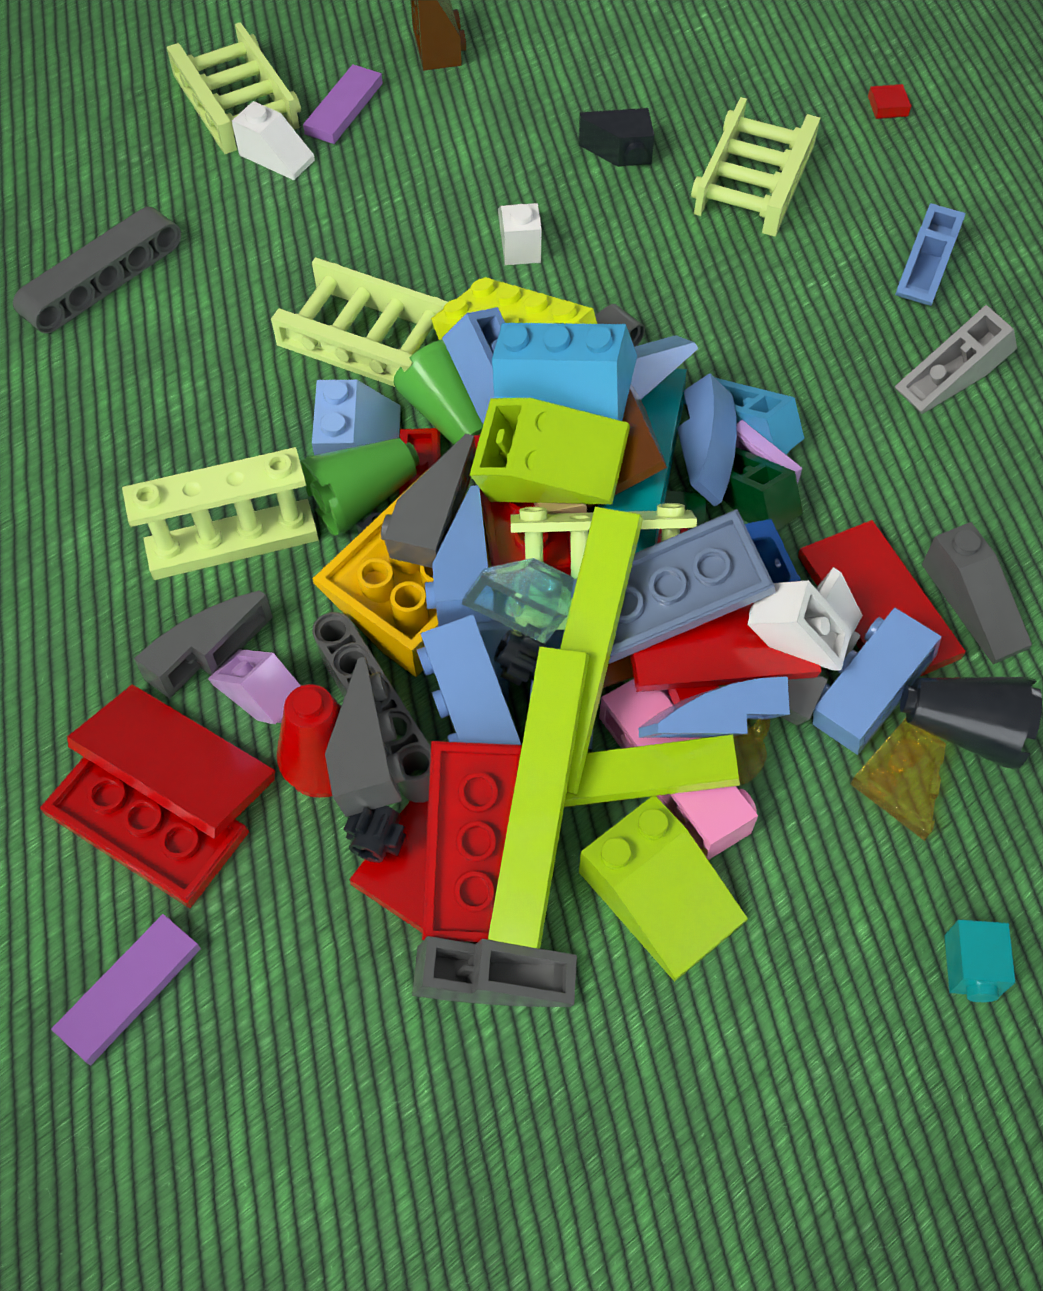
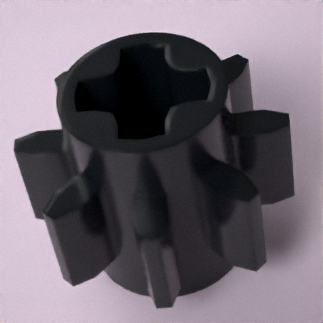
M525 626L523 631L518 630L517 633L511 630L507 631L494 655V661L500 664L499 668L503 669L500 677L520 686L522 681L527 682L528 679L534 681L539 647L546 646L543 643L545 635L528 626Z
M386 805L372 810L364 807L362 813L349 816L343 829L347 832L345 838L351 840L349 850L358 857L375 863L382 862L387 852L398 856L406 834L403 833L405 827L399 824L401 815Z

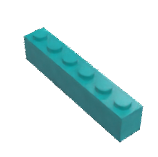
M676 368L641 399L667 468L614 496L613 504L598 505V507L624 512L657 511V505L665 504L678 436L677 427L680 426L685 396L683 391L685 390L687 369ZM641 529L635 553L657 544L660 529Z

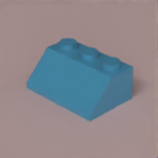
M502 323L492 357L494 398H534L622 421L637 359V353L626 324Z

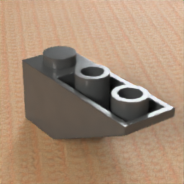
M365 657L358 658L325 752L332 796L345 817L362 813L364 807L372 810L402 801L398 783L406 781L399 754H392L389 741L397 739L394 723L390 712L383 713L381 700L388 699L386 685L381 672L373 673Z

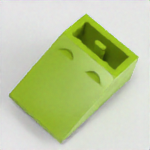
M490 398L470 476L490 502L613 504L630 425L627 422L534 398Z

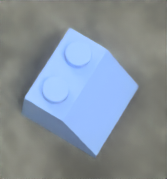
M317 380L312 434L314 455L400 438L401 407L399 404L359 380Z

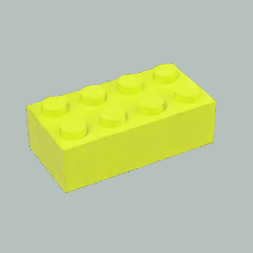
M487 277L475 281L470 289L457 299L446 303L444 308L431 318L439 340L466 313L496 307L499 308L505 323L597 324L593 308Z

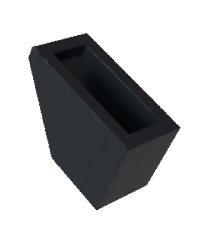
M649 108L580 112L579 146L617 167L652 164L655 135Z

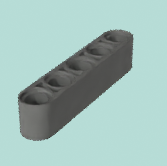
M144 207L20 288L14 296L13 308L38 331L51 333L172 252L181 240V230L178 225L155 208Z
M340 612L323 614L313 624L312 632L324 665L344 697L352 677L351 673L355 669L358 658L365 657L373 673L381 672L388 694V699L381 700L383 713L390 712L396 736H403L399 740L389 741L392 754H399L405 772L406 781L398 783L399 789L410 801L422 803L428 801L430 745L351 620ZM426 770L422 775L409 776L413 771Z

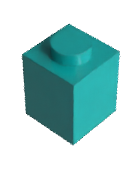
M957 920L944 935L949 993L967 994V999L973 1002L996 1001L1015 984L1009 923Z

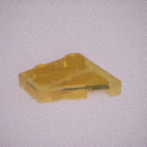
M905 718L854 776L851 785L925 841L934 829L935 821L932 819L935 800L939 795L941 782L939 772L944 761L946 743L937 736L909 724Z

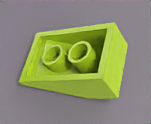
M651 796L581 851L579 864L581 876L674 982L748 919L689 831L656 796Z

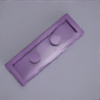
M352 64L304 122V134L335 144L383 84L382 73Z
M162 914L51 1030L91 1066L201 948L169 918Z

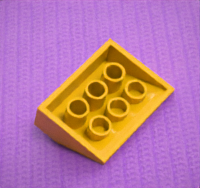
M396 499L312 579L313 583L383 654L417 677L424 670L417 653V649L425 647L420 633L439 627L437 610L427 609L425 582L434 581L433 568L389 557L385 541L381 539V528L387 514L392 515L397 502ZM484 526V535H485V544H486V553H487V562H488V572H489V581H490V590H491V588L493 587L494 583H493L492 570H491V564H490V558H489V551H488V545H487V539H486V532H485V526Z

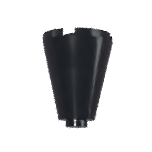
M1028 677L917 678L912 686H905L900 700V711L906 713V720L909 724L1002 767L1016 770L1026 762L1030 754L1021 751L1026 738L1036 739L1042 713L1041 689L1031 687L1037 681Z

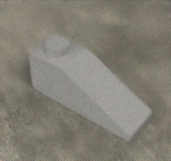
M985 305L894 387L915 409L923 414L988 375L1017 349L1014 329L991 308Z

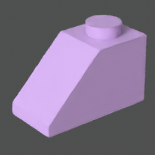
M239 649L208 678L213 686L257 721L270 724L282 722L286 698L294 689L301 686L274 653Z

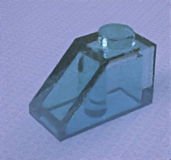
M535 558L483 569L463 597L462 605L545 644L567 617L574 578Z

